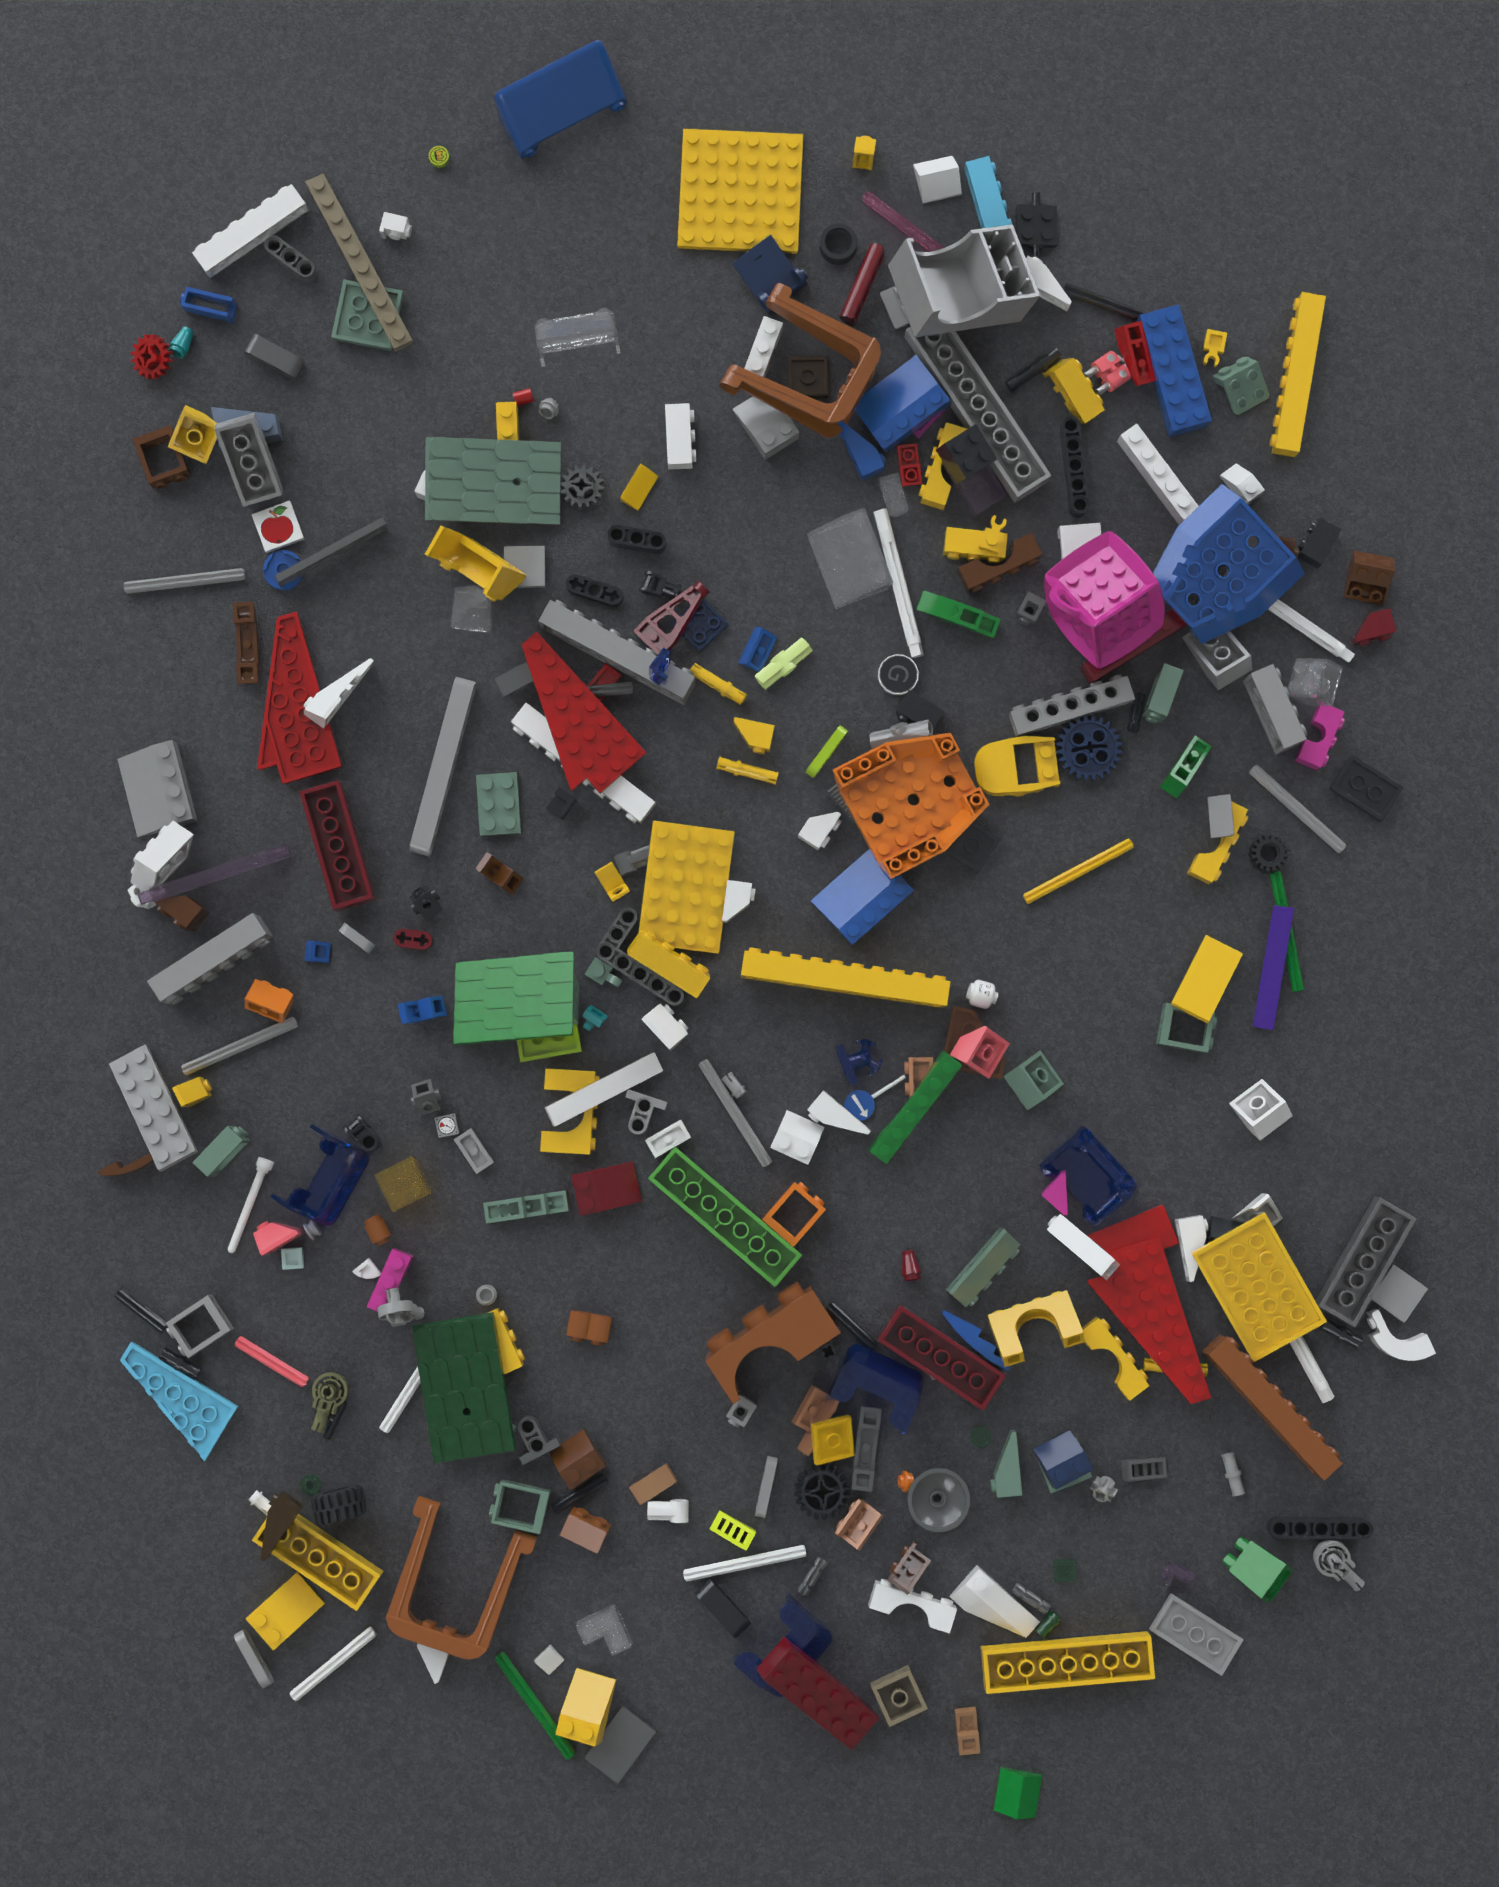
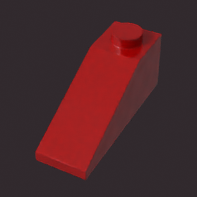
M1142 321L1114 329L1119 351L1135 385L1138 386L1156 381Z

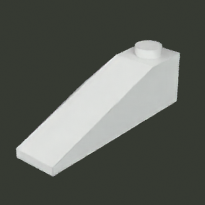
M371 658L318 692L314 698L310 696L303 706L305 707L304 715L322 728H325L372 667L373 660Z
M978 1565L973 1568L949 1596L966 1612L1025 1638L1040 1623L1037 1618Z

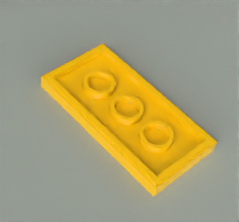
M1205 935L1170 1005L1208 1024L1243 953Z

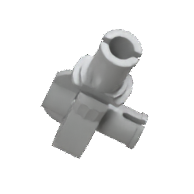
M393 1288L390 1291L386 1290L388 1303L377 1308L379 1320H388L392 1327L406 1325L407 1322L413 1319L421 1320L425 1314L424 1309L417 1307L412 1301H400L399 1288Z
M1327 1539L1318 1543L1313 1552V1561L1317 1569L1323 1575L1340 1581L1341 1579L1336 1574L1338 1573L1354 1591H1359L1360 1588L1355 1582L1361 1587L1364 1586L1365 1582L1350 1568V1566L1354 1568L1355 1563L1351 1560V1555L1346 1546L1336 1539Z

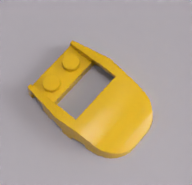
M1020 736L984 745L978 750L974 759L978 786L988 795H1012L1015 797L1040 792L1052 786L1059 787L1055 738ZM1033 743L1038 783L1018 785L1013 745Z

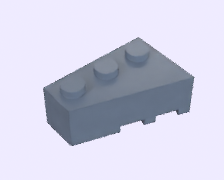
M211 407L213 420L216 423L254 413L251 411ZM255 412L266 443L283 441L280 423L275 414Z

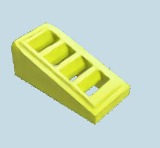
M720 1510L709 1528L745 1551L756 1534L755 1529ZM722 1518L726 1519V1521L722 1529L720 1530L717 1527L719 1526ZM731 1522L733 1523V1526L727 1534L725 1531L729 1523ZM738 1526L741 1529L735 1538L733 1534ZM744 1531H746L748 1534L744 1542H742L740 1539Z

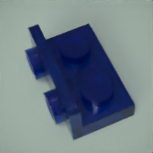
M665 647L662 648L649 666L650 679L658 685L661 683L666 685L668 683V675L664 672L671 664L670 651Z

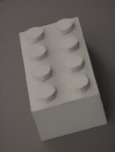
M256 413L217 423L214 430L242 506L245 507L281 496L283 487Z
M1274 664L1251 673L1243 680V683L1274 753L1277 755L1307 739V731L1304 725L1299 723L1297 718L1299 716L1298 711L1294 705H1291L1289 700L1290 693L1287 687L1282 685V676L1279 669L1275 668Z

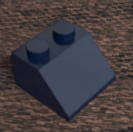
M1070 1430L1033 1449L1051 1487L1056 1490L1093 1471L1084 1450Z

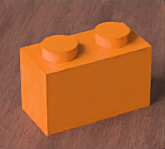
M255 979L245 997V1009L283 1023L293 1005L294 994L285 988L272 986L267 981Z

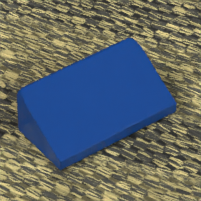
M755 627L739 660V664L759 673L769 657L777 636L761 627Z

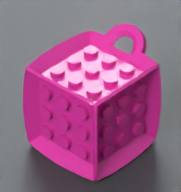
M1107 531L1075 549L1045 574V598L1053 620L1071 644L1097 668L1101 669L1133 651L1163 626L1165 605L1159 581L1137 553L1112 531Z

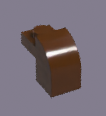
M486 852L475 868L483 876L511 895L515 893L524 880L523 877L488 852Z

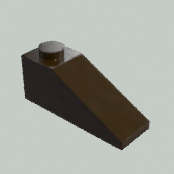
M285 1491L279 1495L276 1493L269 1502L271 1507L267 1512L260 1558L262 1561H265L270 1556L304 1507L302 1503Z

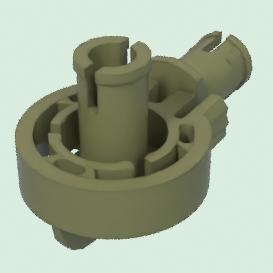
M336 1372L324 1373L315 1380L312 1386V1396L314 1398L312 1407L317 1408V1413L311 1429L314 1431L318 1429L317 1432L324 1433L330 1412L331 1414H336L338 1406L343 1404L348 1397L349 1385L341 1374ZM326 1376H329L328 1379H325V1380L323 1381V1382H326V1383H325V1384H324V1383H320L319 1387L317 1388V1385H318L319 1381H320L322 1378H324V1377H326ZM340 1381L343 1383L344 1386V1396H342L343 1389H340V1387L342 1386Z

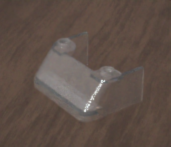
M601 308L597 312L553 320L543 318L534 324L537 351L542 367L545 366L543 353L615 341L617 354L621 353L614 312L609 310V308Z

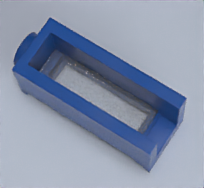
M186 287L185 292L180 297L181 307L186 313L190 312L211 317L231 324L234 322L238 305L232 297Z

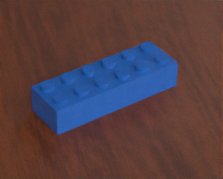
M1175 305L1141 314L1136 322L1142 321L1156 379L1153 383L1168 437L1207 427L1212 419L1180 306Z

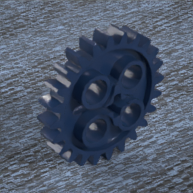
M1084 715L1082 722L1077 717L1075 725L1069 722V729L1065 727L1062 729L1065 735L1059 734L1058 736L1062 741L1056 743V746L1061 748L1056 754L1062 755L1058 763L1065 762L1062 769L1069 768V776L1073 772L1076 773V780L1083 776L1084 782L1087 781L1088 777L1094 782L1096 775L1101 780L1103 779V772L1109 776L1111 774L1109 768L1116 769V765L1113 762L1119 763L1121 760L1116 756L1123 753V751L1117 749L1123 745V743L1116 741L1120 735L1113 734L1116 727L1108 728L1110 722H1107L1105 725L1102 724V717L1098 722L1095 721V715L1090 720ZM1093 733H1100L1103 740L1101 742L1095 741ZM1079 735L1083 740L1082 744H1075L1073 736ZM1088 744L1091 748L1107 745V748H1095L1091 753H1089V750L1071 751V749H1084ZM1096 753H1103L1106 757L1105 761L1099 762L1096 759ZM1076 756H1083L1085 764H1078L1075 760Z

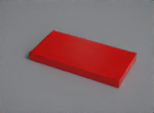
M1163 1204L1086 1235L1105 1252L1160 1237L1163 1250L1179 1243Z

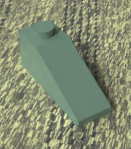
M1015 1430L1009 1431L993 1473L994 1479L990 1480L991 1492H995L997 1498L1022 1496Z

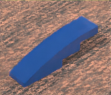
M944 1309L942 1310L941 1314L971 1347L991 1362L1007 1371L1009 1370L1010 1366L1005 1367L1002 1358L993 1354L996 1346L978 1337L982 1329Z

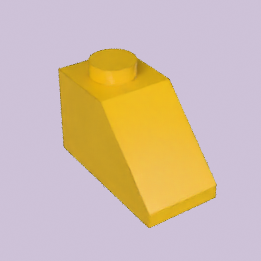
M870 136L856 137L852 168L872 170L876 139H872Z
M734 717V726L748 747L753 749V752L758 754L770 752L775 725Z
M197 1077L172 1088L181 1107H192L212 1096L210 1092L212 1090L211 1084L207 1079L204 1080L203 1077Z

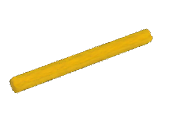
M1126 839L1024 893L1023 898L1027 904H1030L1133 849L1134 845L1130 839Z

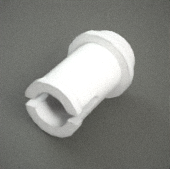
M256 1490L249 1498L250 1505L254 1504L267 1516V1512L271 1507L269 1505L270 1501L262 1495V1491Z

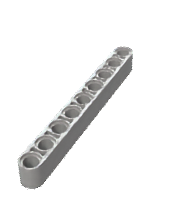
M456 677L454 680L410 842L409 852L429 857L432 853L476 690L475 681Z

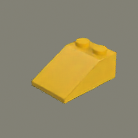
M296 1572L255 1609L246 1620L274 1651L322 1607L325 1602L299 1572Z
M576 1668L560 1713L555 1735L594 1747L602 1743L617 1679Z

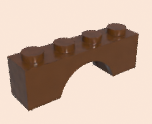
M1029 533L1013 541L1011 557L1004 564L988 566L975 559L958 567L957 573L967 593L972 591L977 593L985 588L984 585L990 582L994 585L1002 581V577L1007 574L1013 576L1021 571L1020 568L1026 565L1028 567L1039 563L1042 552L1033 534Z

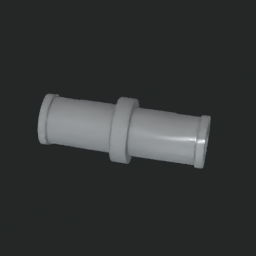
M1235 1453L1222 1454L1221 1457L1226 1470L1225 1478H1228L1232 1496L1245 1494L1240 1477L1242 1473L1241 1470H1238Z

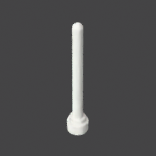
M262 1157L257 1159L256 1170L258 1171L228 1246L229 1253H234L237 1249L264 1176L268 1174L269 1170H272L273 1161Z

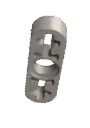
M767 1456L755 1510V1516L765 1518L778 1460L775 1457Z
M243 1629L234 1634L235 1641L260 1686L265 1688L274 1683L271 1672L247 1630Z

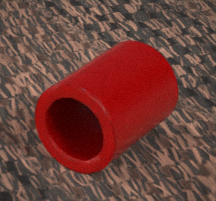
M530 388L513 393L517 406L534 402Z

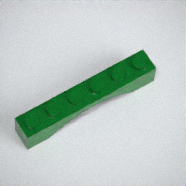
M943 1050L909 1100L869 1146V1151L887 1164L962 1067V1064Z

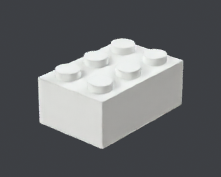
M174 821L168 826H163L156 839L152 838L148 842L146 849L143 852L139 851L134 857L133 861L135 864L131 870V883L151 896L188 858L193 834Z

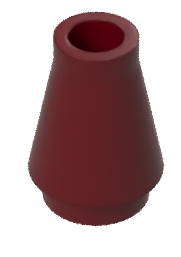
M914 1250L903 1251L901 1276L904 1277V1281L921 1279L920 1274L922 1272Z

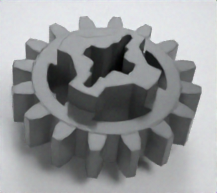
M585 464L582 465V469L575 465V471L568 469L569 475L562 476L565 482L560 483V487L564 488L561 494L562 496L567 495L564 500L566 503L571 501V507L578 504L579 510H582L583 505L590 509V503L597 505L596 498L602 499V495L599 492L604 491V487L600 486L604 483L603 478L598 479L600 473H593L594 469L592 466L587 470ZM587 476L591 477L595 483L590 482ZM581 484H585L583 490H579ZM569 491L575 492L577 498L573 497Z

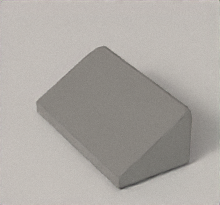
M1231 795L1207 797L1211 838L1232 837L1234 835Z

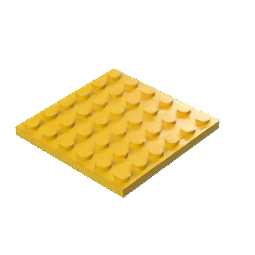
M683 129L678 248L748 252L771 234L783 253L798 254L803 134Z

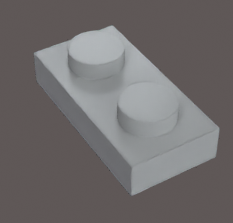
M472 1128L454 1139L476 1174L494 1163Z

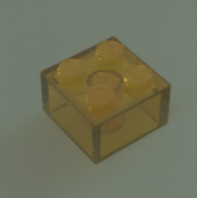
M411 1156L375 1174L392 1212H396L433 1194L415 1156Z

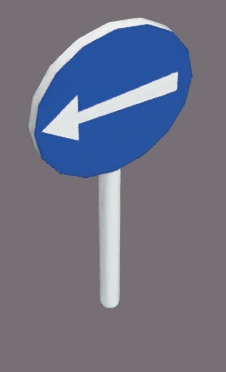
M902 1075L873 1095L863 1090L851 1092L846 1097L844 1108L859 1121L868 1119L875 1109L873 1099L904 1080L906 1076Z

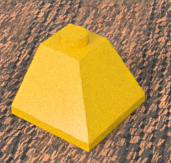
M185 405L168 447L206 464L217 439L214 430L217 423L206 414Z

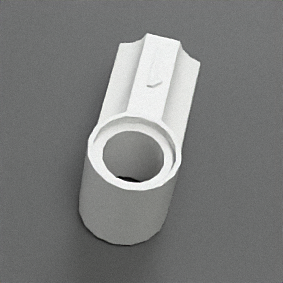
M689 1500L648 1501V1520H670L672 1523H686L689 1520Z

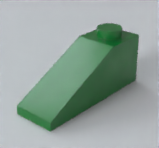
M1195 735L1162 782L1160 788L1177 799L1212 746Z

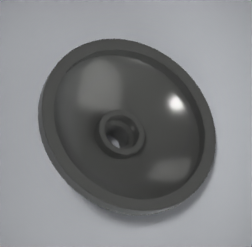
M944 1468L929 1469L918 1475L912 1482L907 1495L908 1509L916 1523L924 1529L933 1532L949 1531L957 1527L965 1519L970 1507V1493L964 1480L955 1472ZM939 1494L940 1500L934 1501V1495Z

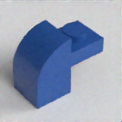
M443 995L397 1004L402 1024L420 1023L447 1016Z

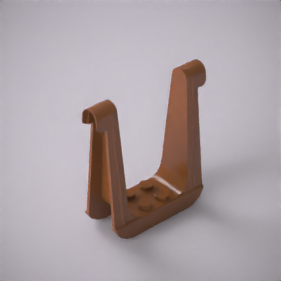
M777 283L766 301V306L848 358L855 368L852 367L846 383L842 385L838 392L836 401L827 404L733 364L729 366L719 385L731 395H737L741 389L822 435V437L833 438L843 430L838 423L843 421L846 425L848 424L869 386L881 355L880 345L876 338H872L789 298L792 289L784 284Z
M419 1495L413 1509V1514L421 1518L386 1615L388 1627L401 1638L447 1654L469 1660L478 1658L490 1646L521 1553L528 1555L533 1551L538 1536L519 1529L515 1530L478 1626L472 1634L456 1633L457 1629L446 1625L443 1628L436 1626L437 1622L430 1619L420 1621L413 1615L411 1604L441 1503Z

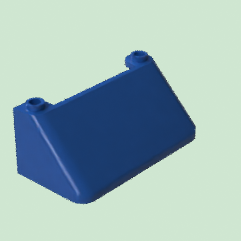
M601 40L594 41L498 91L494 96L499 119L521 159L535 155L538 143L607 107L610 111L618 112L627 105L626 97Z

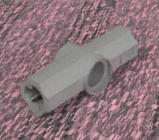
M929 720L911 724L906 722L898 723L891 726L890 729L870 733V744L874 749L890 741L933 735V727Z

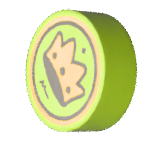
M435 146L429 152V160L434 167L442 168L449 162L448 151L443 146Z

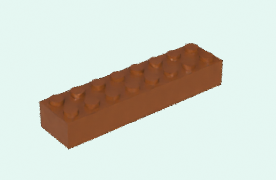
M1218 1335L1201 1352L1316 1477L1325 1481L1343 1464L1339 1460L1341 1457L1333 1447L1330 1448L1324 1444L1326 1439L1318 1431L1310 1429L1312 1424L1304 1416L1295 1412L1297 1408L1290 1400L1287 1401L1281 1397L1283 1393L1275 1384L1273 1385L1266 1381L1269 1377L1261 1369L1252 1365L1254 1361L1248 1354L1238 1350L1240 1346L1232 1337Z

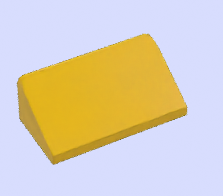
M640 464L620 497L621 502L639 511L659 476L646 466Z

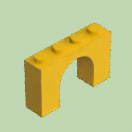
M545 1069L544 1089L574 1093L600 1080V1076H596L595 1071ZM598 1105L584 1111L581 1123L571 1131H541L540 1152L591 1154V1150L595 1151L596 1138H592L593 1130L597 1129V1117L593 1116L594 1109H598Z
M1067 1290L1054 1292L1044 1298H1035L1028 1303L1016 1304L1005 1310H996L988 1315L989 1325L1005 1367L1025 1361L1017 1334L1020 1327L1031 1319L1040 1318L1053 1323L1059 1332L1064 1348L1085 1342L1082 1327Z

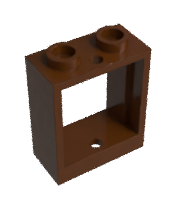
M171 425L133 438L147 481L153 489L165 488L168 483L184 481L187 479V476L191 475L184 454L175 451L180 467L154 477L152 475L144 450L170 441L174 432V428Z

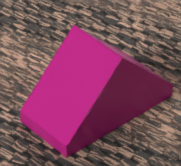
M1062 1170L1042 1191V1196L1063 1215H1068L1066 1170Z

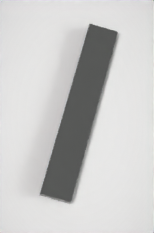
M380 518L276 574L275 578L280 588L386 531L387 526L384 519Z

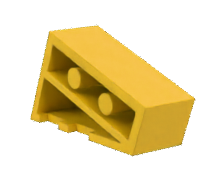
M1061 359L1048 368V370L1042 372L1045 378L1049 376L1056 385L1053 389L1056 393L1060 391L1066 401L1064 404L1068 410L1079 419L1080 424H1085L1105 410L1102 406L1103 400L1093 391V384L1088 377L1084 376L1081 371L1083 367L1077 359Z

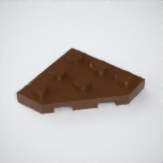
M956 1006L952 1007L944 1051L948 1054H951L961 1036L983 1027L974 1010ZM1004 1055L991 1075L992 1078L1002 1079L1006 1060ZM964 1064L958 1070L981 1075Z

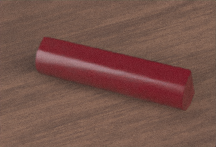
M876 243L869 245L839 316L847 324L854 326L857 322L885 256L882 245Z

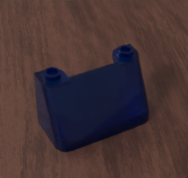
M1080 1126L1039 1164L1041 1172L1046 1177L1055 1178L1062 1170H1066L1067 1188L1084 1206L1083 1218L1094 1227L1129 1200L1137 1188V1184L1132 1176L1085 1126Z

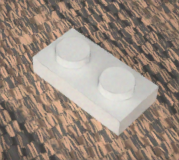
M679 1120L645 1141L654 1157L657 1158L688 1140L691 1136L682 1120Z

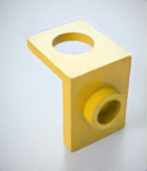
M612 862L595 871L597 878L612 902L630 892Z

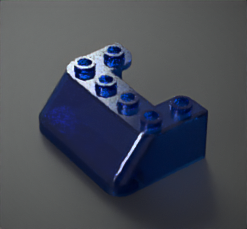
M854 1344L847 1349L826 1399L847 1402L853 1397L856 1388L859 1387L895 1404L890 1415V1422L893 1427L899 1429L898 1433L903 1434L907 1432L919 1404L924 1378L918 1371L862 1345Z
M788 1594L786 1596L787 1602L780 1610L782 1622L791 1629L785 1637L816 1661L831 1644V1632L795 1598ZM746 1651L740 1656L736 1654L733 1657V1664L757 1686L776 1697H783L782 1694L762 1679L756 1669L762 1660L755 1653Z

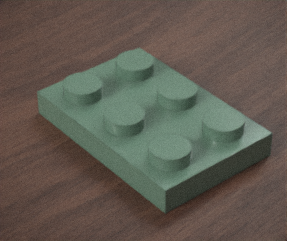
M517 772L476 775L480 836L521 834Z

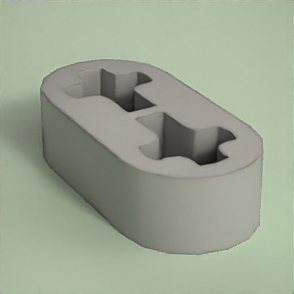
M345 922L338 930L369 954L376 946Z

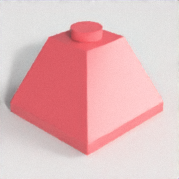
M983 1026L961 1036L950 1056L990 1079L1010 1043L988 1027Z
M266 1221L257 1226L258 1231L254 1232L253 1235L259 1252L263 1256L274 1252L301 1236L305 1231L301 1228L277 1222L268 1223Z

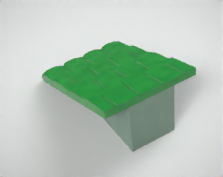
M574 951L456 963L454 1045L573 1035V1024H578L579 983L574 975Z

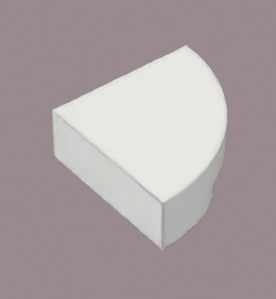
M370 1258L352 1271L358 1277L373 1279L381 1275V1272Z

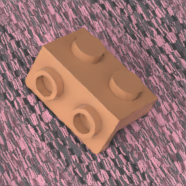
M909 1057L908 1062H904V1073L909 1075V1083H905V1095H909V1098L932 1066L933 1057Z
M858 1499L850 1505L847 1516L837 1524L835 1534L842 1537L857 1550H861L884 1515L867 1502Z

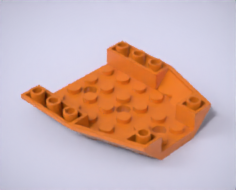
M951 733L886 742L832 770L845 804L875 860L890 879L945 852L990 805L980 787L976 788L958 755L960 749ZM952 777L954 779V786L947 787L944 784V778ZM908 796H917L919 803L917 805L909 804ZM879 813L883 817V822L880 824L874 823L872 815Z

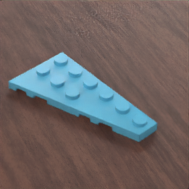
M131 1342L120 1359L121 1363L140 1382L147 1394L158 1404L157 1406L173 1425L181 1431L188 1440V1443L200 1454L203 1461H206L239 1406L185 1373L175 1370L170 1364L160 1360L159 1357L136 1343Z

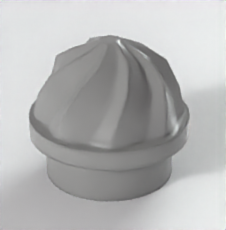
M546 398L539 404L540 415L546 419H552L559 412V404L553 398Z

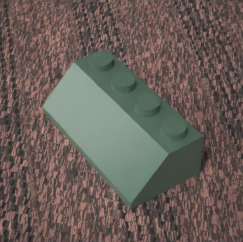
M999 1228L947 1287L946 1291L964 1307L968 1305L973 1306L979 1299L977 1294L982 1289L985 1291L992 1284L993 1281L990 1279L995 1274L999 1275L1006 1268L1004 1263L1009 1258L1013 1259L1019 1253L1018 1247L1020 1244L1005 1229Z

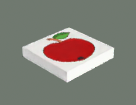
M290 500L251 514L266 553L304 540Z

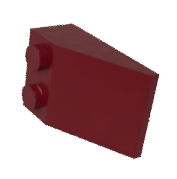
M633 1161L571 1175L580 1216L642 1202Z

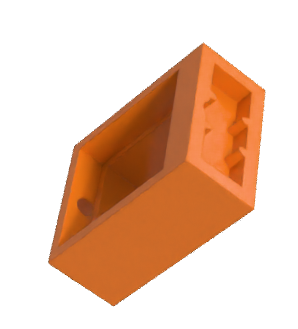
M794 1182L762 1218L768 1226L792 1247L797 1244L826 1210L823 1207L825 1203L818 1196L812 1198L807 1193L810 1189L802 1182L798 1184ZM797 1190L818 1211L794 1237L772 1216L792 1192Z

